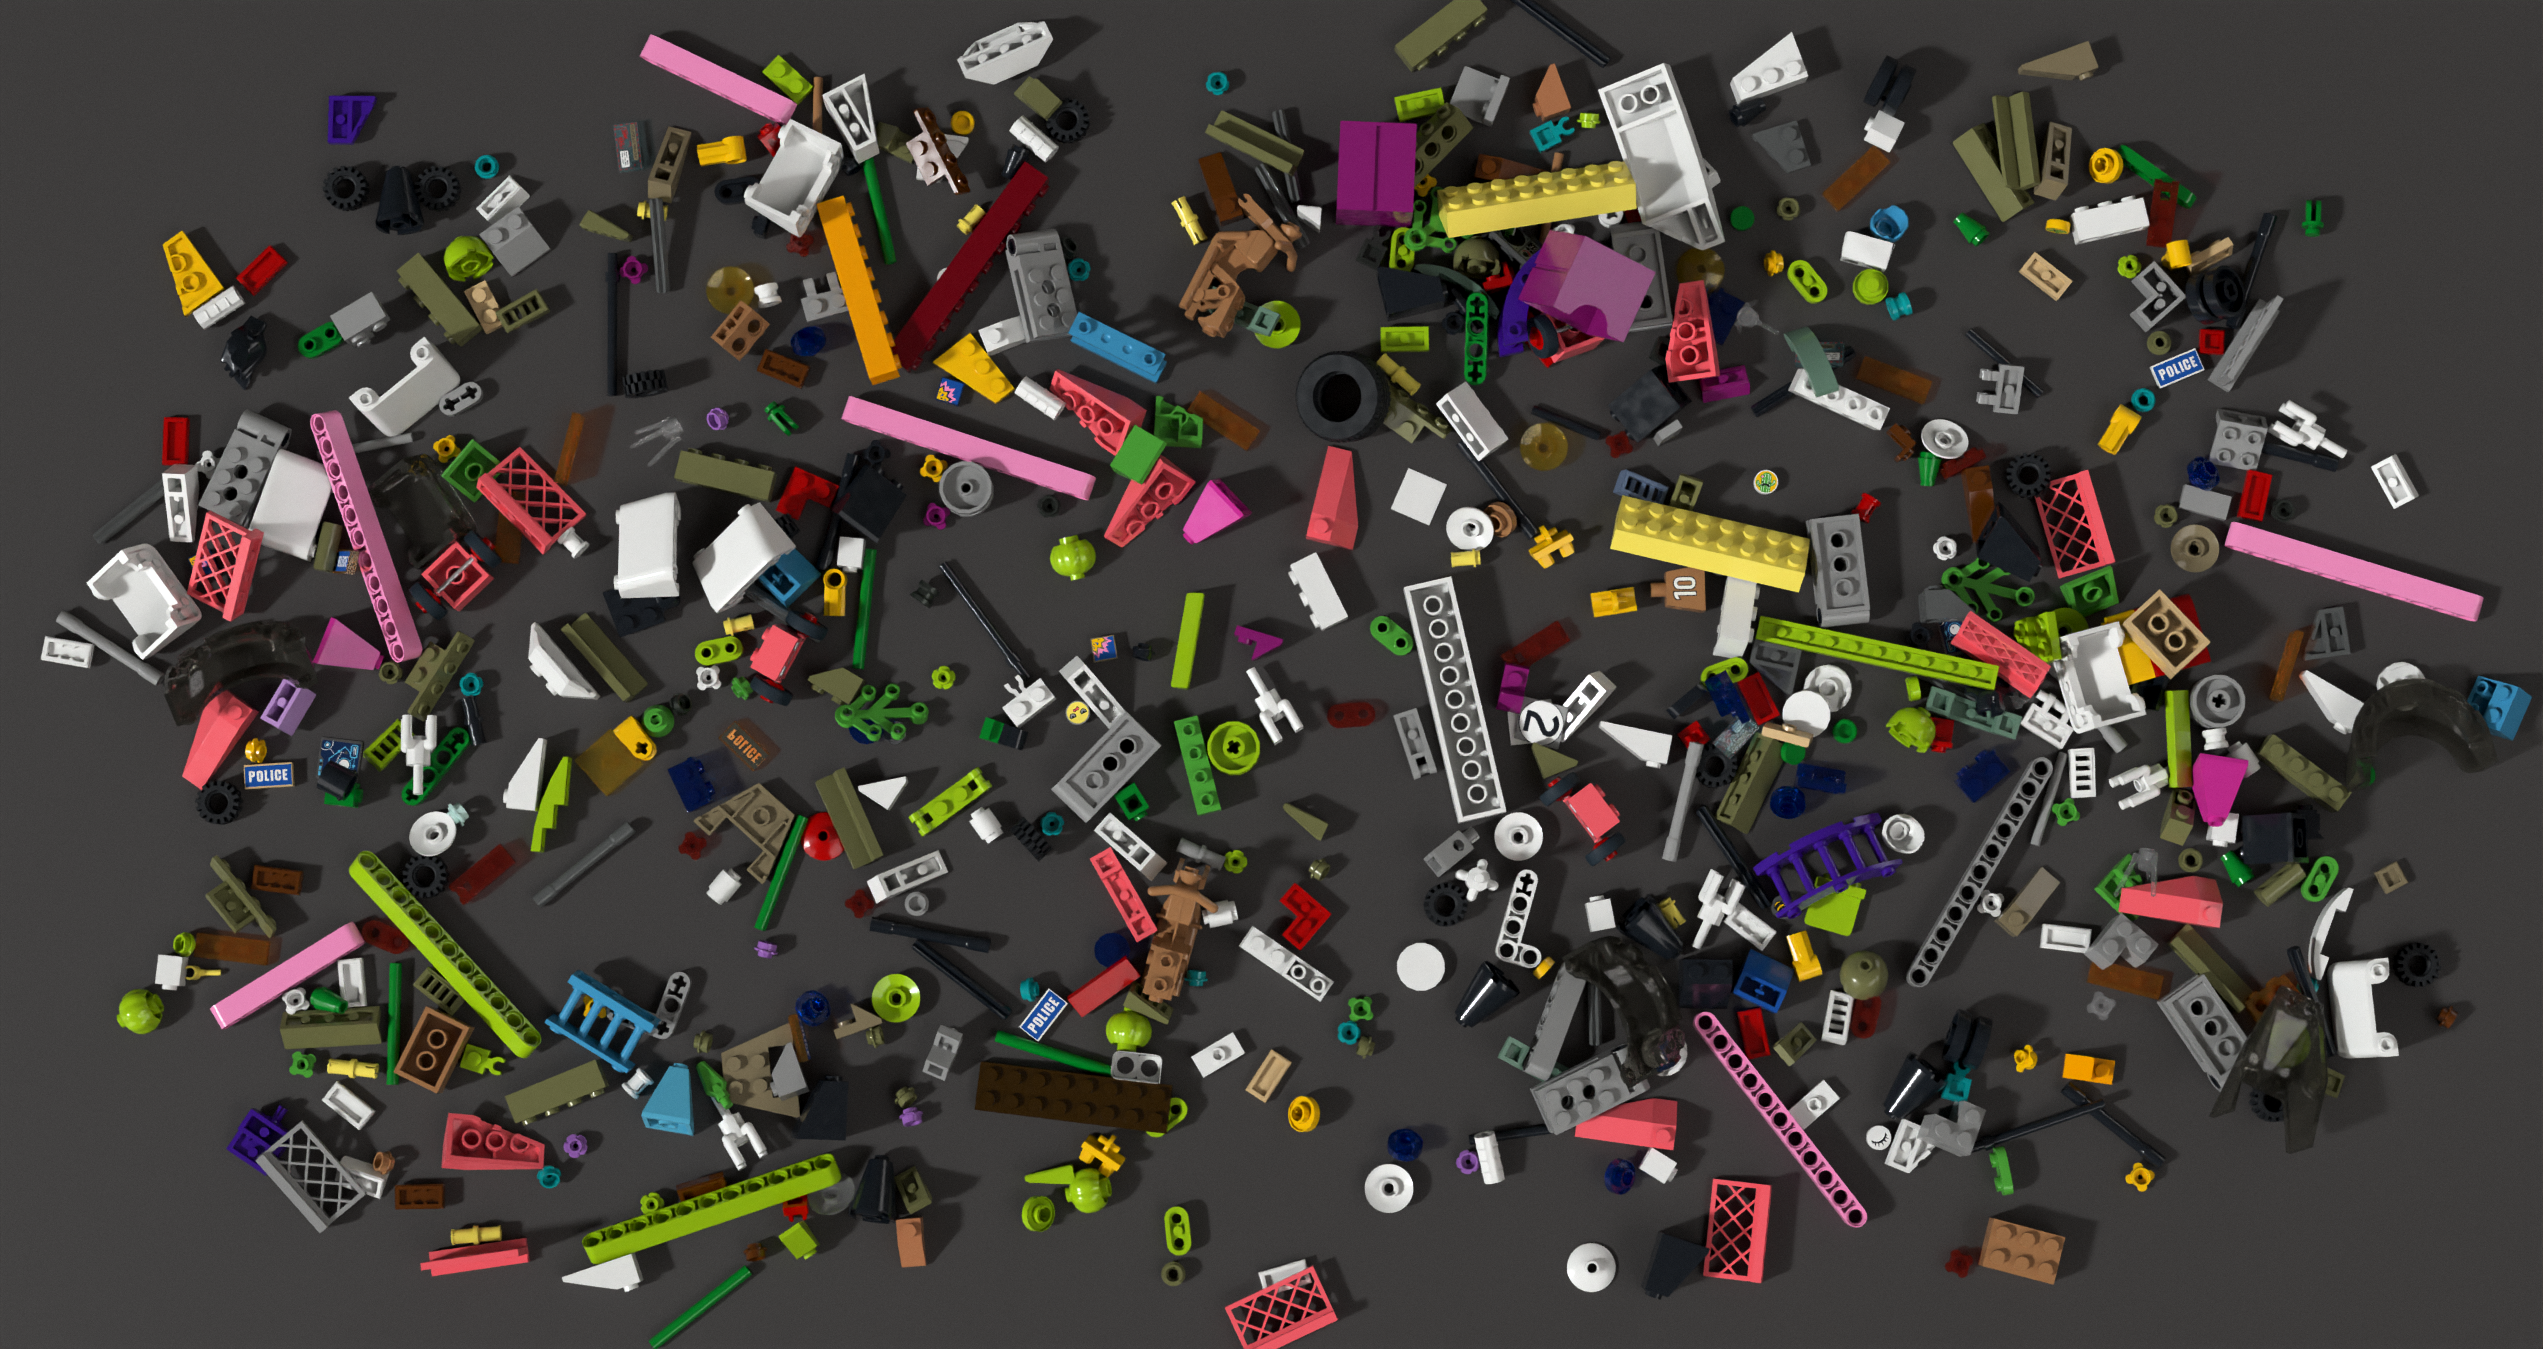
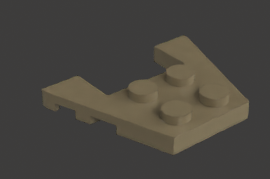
M758 783L727 802L711 809V811L695 818L694 822L709 836L714 833L726 818L734 823L763 850L746 870L764 885L795 815L762 784Z
M792 1023L782 1025L721 1053L723 1079L727 1082L726 1090L730 1094L729 1099L732 1103L796 1118L800 1117L799 1095L782 1101L779 1097L774 1098L770 1086L772 1072L769 1047L784 1046L790 1042L794 1045Z

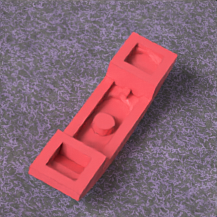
M1109 847L1090 858L1136 942L1138 943L1157 932L1158 930L1112 848Z

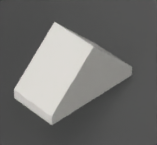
M905 776L858 786V789L861 793L890 811L908 784V778Z

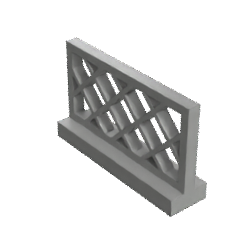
M2277 295L2267 303L2261 299L2257 300L2207 379L2208 381L2226 392L2231 390L2280 311L2277 309L2283 298Z
M303 1120L255 1160L319 1233L324 1231L333 1221L367 1193ZM300 1128L308 1135L307 1144H293L294 1133ZM288 1138H290V1143H284ZM278 1147H289L288 1160H279L273 1154V1151ZM293 1148H306V1161H292ZM310 1149H320L323 1152V1163L309 1162ZM291 1165H305V1178H295L291 1174ZM309 1166L323 1167L322 1180L308 1179ZM326 1167L338 1169L340 1172L339 1181L325 1180ZM308 1183L322 1184L321 1197L311 1196L307 1192ZM325 1184L339 1185L338 1198L324 1197ZM342 1185L353 1186L358 1194L352 1199L342 1198ZM324 1201L338 1202L337 1212L331 1217L323 1210ZM341 1202H345L346 1204L341 1208Z

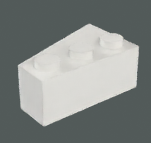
M1793 33L1788 34L1732 78L1730 86L1737 104L1762 98L1806 82L1808 74Z
M864 73L822 95L828 113L858 164L880 153L869 90Z
M1727 576L1721 604L1720 623L1717 627V643L1714 647L1713 655L1727 658L1739 657L1742 659L1747 644L1752 643L1754 629L1750 628L1751 621H1755L1757 615V607L1753 605L1754 599L1758 600L1761 587L1756 585V582Z

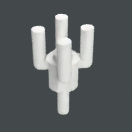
M2288 400L2286 404L2283 403L2279 411L2296 421L2292 429L2278 420L2275 424L2271 423L2268 427L2267 432L2294 447L2298 444H2304L2315 450L2320 445L2340 458H2343L2347 453L2346 449L2324 437L2326 429L2315 423L2317 420L2315 414L2291 400Z
M1255 667L1246 671L1260 697L1255 699L1261 711L1259 719L1273 744L1276 745L1283 741L1274 722L1285 716L1295 733L1304 729L1289 700H1282L1275 688L1268 691Z
M402 715L401 751L406 753V766L413 767L414 795L423 794V767L431 766V753L434 752L437 743L436 715H427L425 736H412V715Z
M2159 763L2150 767L2143 765L2110 778L2109 784L2112 788L2133 781L2138 793L2119 801L2120 808L2122 810L2128 807L2133 808L2159 796L2160 788L2168 785V766L2162 768Z
M1480 859L1477 862V867L1472 868L1469 872L1460 869L1455 873L1456 879L1464 880L1469 888L1466 894V899L1469 902L1474 901L1478 892L1486 888L1490 891H1495L1498 888V883L1491 880L1489 873L1486 871L1488 862L1485 859Z
M1710 869L1698 896L1703 905L1697 917L1703 919V922L1692 946L1701 950L1712 924L1720 926L1725 914L1732 915L1746 887L1740 881L1732 878L1725 896L1718 894L1717 891L1724 876L1713 869Z
M711 1097L724 1119L718 1124L724 1134L722 1137L724 1147L738 1171L744 1169L747 1165L737 1147L744 1145L748 1141L751 1142L759 1158L768 1154L767 1148L753 1124L750 1122L745 1123L739 1112L731 1114L729 1109L725 1110L721 1103H718L714 1097Z

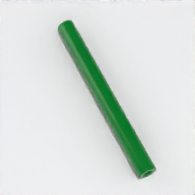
M871 157L862 163L885 265L896 263L897 260L874 158Z
M865 549L852 664L854 669H864L877 553V550Z
M797 814L754 928L766 931L809 818Z
M390 963L386 1085H399V1075L394 1073L400 1057L402 963Z
M1000 1030L996 1034L995 1042L1105 1077H1111V1065Z
M746 1265L740 1268L649 1340L651 1346L654 1349L662 1346L752 1275L750 1269Z

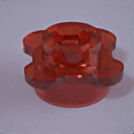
M791 233L790 243L786 245V249L789 253L795 252L800 254L801 257H806L809 255L808 249L810 244L814 242V239L811 235L803 234L801 237H798Z
M1621 431L1615 436H1608L1605 440L1606 444L1610 447V456L1612 458H1618L1619 455L1624 453L1630 454L1633 450V446L1629 444L1625 431Z
M687 832L685 839L678 849L681 854L686 853L693 860H698L701 857L700 852L707 846V841L704 838L696 837L693 832Z
M859 889L856 890L855 895L851 899L845 901V906L854 912L856 918H863L864 913L874 907V901L865 896L864 890Z
M1957 1249L1952 1250L1950 1253L1951 1258L1945 1264V1269L1948 1272L1953 1271L1957 1273L1960 1278H1965L1968 1275L1967 1271L1970 1265L1973 1264V1258L1970 1255L1965 1256L1961 1254Z

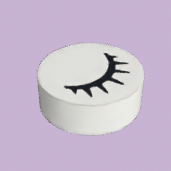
M1873 1126L1867 1131L1866 1141L1871 1148L1883 1150L1889 1146L1891 1134L1884 1126Z

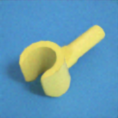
M193 965L185 967V969L194 970L192 977H185L187 980H198L201 976H221V969L205 970Z

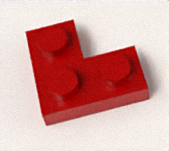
M795 467L776 511L784 515L789 513L793 519L799 521L808 499L831 508L839 486Z
M1296 883L1279 900L1297 916L1282 936L1297 949L1301 950L1331 916V913Z

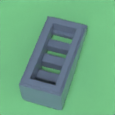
M1626 469L1620 472L1613 493L1663 505L1669 487ZM1628 479H1631V480H1630V483H1629V485H1628V488H1627V490H1626L1625 487H1626L1627 481H1628ZM1636 482H1639L1637 492L1633 493ZM1646 485H1648L1649 488L1646 497H1643L1642 495L1645 490ZM1655 488L1659 489L1655 501L1651 500Z

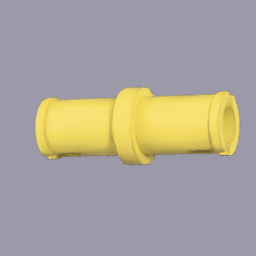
M1183 196L1178 199L1179 201L1175 200L1171 204L1182 221L1180 222L1181 226L1186 228L1193 244L1197 245L1201 241L1206 240L1207 236L1197 221L1199 217L1193 213L1186 201V197Z
M1386 353L1376 362L1391 377L1390 380L1393 383L1397 382L1411 396L1420 388L1421 384L1406 372L1407 369L1404 366L1400 367Z
M330 1058L327 1072L328 1074L348 1075L349 1078L360 1076L377 1079L379 1064L358 1062L357 1059L347 1061Z
M476 1225L469 1229H451L452 1245L463 1243L479 1245L480 1242L502 1240L501 1225L481 1228Z

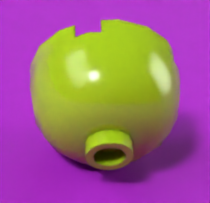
M475 236L457 237L449 244L444 254L445 266L449 277L456 281H466L465 277L473 275V279L479 278L486 274L493 266L492 259L494 258L490 248L483 240Z
M1904 707L1898 710L1886 724V727H1891L1888 732L1897 741L1908 748L1911 745L1918 747L1916 751L1920 753H1925L1929 749L1936 734L1934 722L1930 718L1931 714L1922 707H1918V709Z

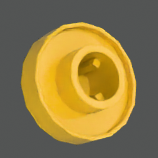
M2102 148L2094 152L2090 158L2089 172L2096 182L2113 183L2121 175L2123 159L2120 153L2110 148Z
M1299 1096L1291 1102L1288 1118L1292 1128L1300 1132H1309L1317 1126L1320 1119V1109L1315 1099L1308 1096Z

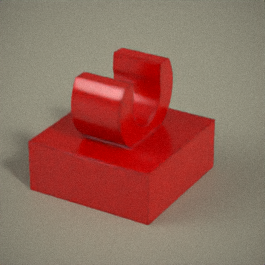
M1697 720L1677 734L1687 750L1690 741L1706 744L1711 740Z
M808 1194L783 1202L784 1217L788 1216L790 1222H794V1215L802 1214L803 1220L807 1219V1213L809 1212Z

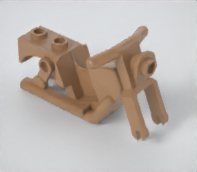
M1243 194L1245 199L1248 200L1246 203L1240 198L1238 203L1244 209L1245 216L1260 230L1221 231L1216 233L1179 304L1180 308L1187 310L1184 315L1190 320L1195 319L1198 311L1205 312L1209 309H1217L1210 316L1198 318V322L1203 329L1202 331L1212 337L1218 335L1225 338L1227 332L1234 325V318L1237 312L1244 306L1245 295L1236 283V278L1240 272L1246 269H1255L1257 272H1262L1275 257L1278 250H1281L1288 256L1287 271L1293 272L1296 268L1298 255L1290 242L1302 237V233L1299 231L1300 228L1291 222H1287V224H1281L1279 229L1249 194ZM1216 278L1221 285L1217 289H1210Z
M1180 858L1173 879L1176 883L1175 885L1151 886L1148 888L1150 896L1169 895L1161 908V912L1156 913V917L1159 918L1156 926L1158 931L1154 933L1140 982L1144 986L1142 993L1150 995L1148 1000L1163 1003L1164 999L1171 1001L1173 995L1180 996L1198 929H1202V925H1200V905L1211 913H1216L1219 909L1217 904L1198 891L1204 889L1211 866L1206 865L1201 876L1198 875L1199 870L1185 866L1184 870H1182L1185 862L1184 858Z

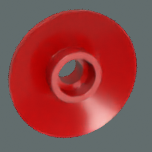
M826 812L817 813L808 819L800 840L804 851L812 858L822 861L838 857L844 851V847L829 814ZM821 832L828 834V838L825 841L819 839Z

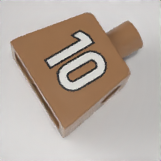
M1691 567L1667 571L1664 573V582L1650 584L1651 597H1665L1666 608L1704 613L1706 611L1705 571Z

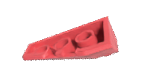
M1704 280L1680 283L1673 325L1670 332V341L1665 358L1668 382L1720 376L1718 355Z
M1057 369L1054 373L1050 386L1052 393L1066 402L1065 407L1068 410H1073L1081 419L1079 423L1084 428L1088 427L1096 436L1094 440L1101 447L1116 456L1134 425L1141 428L1147 410L1125 396Z
M1328 446L1306 539L1353 550L1358 530L1352 451Z
M1160 454L1142 485L1132 480L1130 481L1104 537L1118 546L1124 547L1143 532L1145 525L1155 517L1158 520L1164 515L1162 512L1170 505H1177L1182 501L1196 481Z
M219 684L205 703L182 777L203 790L202 786L208 784L259 711Z
M2187 876L2122 888L2118 912L2202 927L2220 928L2223 902L2215 879Z
M1650 1098L1617 1105L1576 1125L1575 1137L1673 1150L1677 1123V1101Z
M449 1113L443 1142L442 1168L459 1170L543 1169L545 1144L518 1133H511L502 1129L499 1125H492L474 1115Z

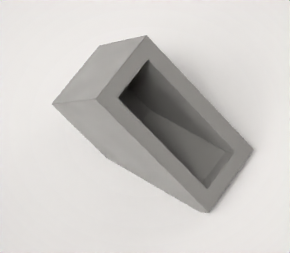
M792 1042L787 1043L771 1074L773 1082H770L774 1096L779 1095L782 1101L809 1092L795 1047Z

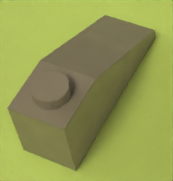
M2086 41L2025 63L2019 67L2018 73L2019 75L2063 80L2079 78L2080 81H2084L2093 77V73L2099 67L2090 43Z
M2053 122L2048 123L2038 162L2041 184L2034 186L2035 195L2056 201L2068 185L2072 128Z
M668 126L648 178V198H662L663 202L672 203L679 184L692 132Z
M2040 867L1994 922L2010 936L2017 937L2033 919L2060 882L2043 867Z

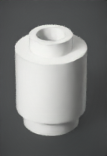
M2238 741L2228 748L2230 753L2226 757L2249 760L2244 778L2249 777L2261 768L2258 764V758L2247 742L2241 744Z
M981 807L971 814L973 819L969 822L982 840L985 839L987 843H990L1004 833L1000 828L1002 825L990 808L984 810Z
M731 868L728 871L723 869L709 885L710 889L707 891V894L715 902L722 905L724 901L728 902L742 885L739 881L741 877Z
M1228 900L1214 902L1219 908L1216 913H1211L1207 909L1202 910L1204 924H1209L1210 928L1232 924L1234 920H1238L1234 901L1228 902Z

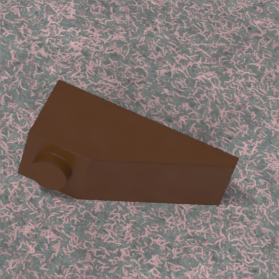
M1221 152L1198 159L1220 226L1223 227L1243 220V212L1238 203V198Z
M1479 154L1474 183H1487L1495 179H1513L1520 175L1532 176L1548 171L1504 158Z
M1989 465L1968 468L1961 472L1973 543H1976L1994 510V496Z

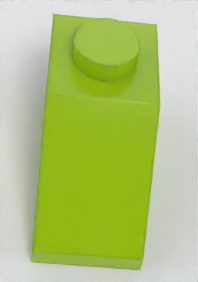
M804 1220L778 1236L796 1259L802 1256L805 1260L817 1253L815 1248L820 1245Z

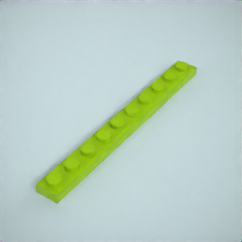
M1765 616L1760 617L1756 640L1993 691L1999 670L1997 665Z

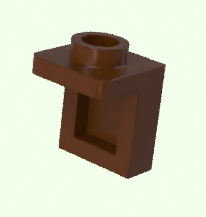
M1895 423L1886 434L1903 449L1894 460L1898 462L1902 458L1906 461L1915 452L1912 447L1916 442L1910 437L1911 432L1904 425L1898 426Z

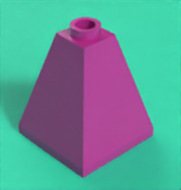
M1220 478L1210 480L1183 528L1185 532L1183 537L1192 545L1200 543L1248 517L1252 512Z
M331 617L313 662L322 665L368 670L376 668L379 670L384 656L380 655V651L337 619Z
M2199 754L2192 766V789L2204 822H2208V825L2219 827L2224 824L2248 767L2249 760Z

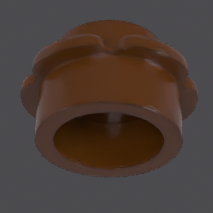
M2450 1006L2448 1009L2443 1007L2436 1018L2440 1021L2439 1026L2449 1029L2456 1019L2458 1012L2453 1010V1006Z
M753 1243L747 1245V1249L743 1251V1254L746 1255V1260L749 1262L760 1261L766 1258L765 1251H767V1248L762 1247L761 1243Z

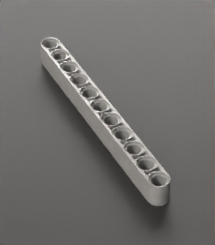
M2039 757L2028 764L1906 972V981L1909 985L1923 987L1932 978L2052 774L2053 765L2049 759ZM2037 762L2043 763L2046 768L2043 775H2038L2035 772V764ZM2025 783L2033 786V794L2031 796L2025 795L2022 791ZM2014 803L2021 807V814L2018 817L2013 816L2010 812V807ZM2001 824L2009 828V834L2005 838L2001 837L1998 833V828ZM1988 845H1993L1997 849V854L1994 858H1990L1986 854ZM1977 865L1984 868L1985 875L1982 879L1974 876L1973 871ZM1965 886L1970 887L1973 892L1969 900L1964 899L1961 895V891ZM1952 907H1956L1960 911V918L1956 921L1952 920L1949 916V911ZM1940 928H1945L1948 932V938L1944 942L1937 938V931ZM1929 948L1933 949L1936 953V958L1933 962H1928L1924 956L1925 951ZM1917 969L1921 970L1924 974V978L1920 983H1916L1912 978L1913 972Z

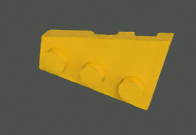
M180 231L162 244L170 271L174 277L184 316L188 317L193 311L201 307L202 304L204 305L225 290L185 232Z
M971 333L933 361V364L942 368L995 404L1015 390Z

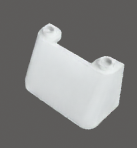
M790 119L787 125H783L778 133L781 146L759 184L755 183L753 186L749 185L744 193V200L748 206L790 233L801 237L817 211L816 204L822 202L842 166L844 154L841 143Z
M425 337L419 340L410 352L411 359L417 367L381 397L370 388H361L349 397L352 403L388 437L402 434L439 404L444 395L458 388L460 384V376L439 349Z
M284 449L278 451L249 527L250 531L258 529L264 532L261 545L311 562L312 557H316L318 544L315 535L330 494L334 493L324 464Z
M676 492L663 493L626 503L620 506V510H616V523L619 524L618 575H614V588L619 590L621 598L679 596V583H676L675 580L678 574L676 565L677 526H679V520H681V507Z
M760 502L752 506L747 504L738 511L740 516L706 549L702 548L693 556L695 560L692 564L709 603L717 614L737 605L744 598V591L770 566L776 564L781 557L780 555H788L796 547Z
M147 543L122 549L87 582L96 598L102 600L113 599L139 635L133 640L132 644L135 653L142 660L150 658L202 618L200 609L190 595L187 594V591L159 552Z
M2119 621L2059 638L2062 659L2053 662L2070 722L2076 733H2084L2146 715L2145 701L2137 693L2131 694L2121 662L2118 647L2123 644L2125 633L2122 627H2120Z
M2388 958L2336 962L2330 965L2327 970L2334 1044L2337 1054L2342 1058L2399 1056L2396 1038L2390 1033H2377L2371 984L2382 983L2388 978Z

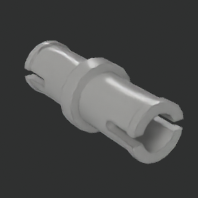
M1183 837L1176 849V852L1196 859V863L1202 862L1219 871L1226 859L1225 856L1206 849L1207 846L1203 844L1199 846Z

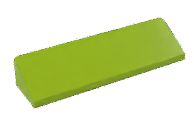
M1187 593L1171 681V687L1188 690L1190 687L1205 600L1204 593Z
M2165 691L2169 788L2193 787L2189 691Z

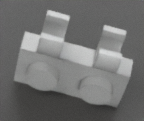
M836 272L826 274L831 291L817 294L814 279L803 280L808 297L802 298L801 302L807 323L849 312Z
M1999 363L1998 370L1980 368L1979 378L1997 382L1995 394L1977 392L1976 402L1993 405V412L2018 414L2024 366Z

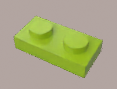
M779 55L762 71L770 81L797 105L813 90V86Z
M1441 88L1394 97L1399 122L1435 115L1436 111L1445 104Z
M1429 327L1380 328L1381 352H1429Z

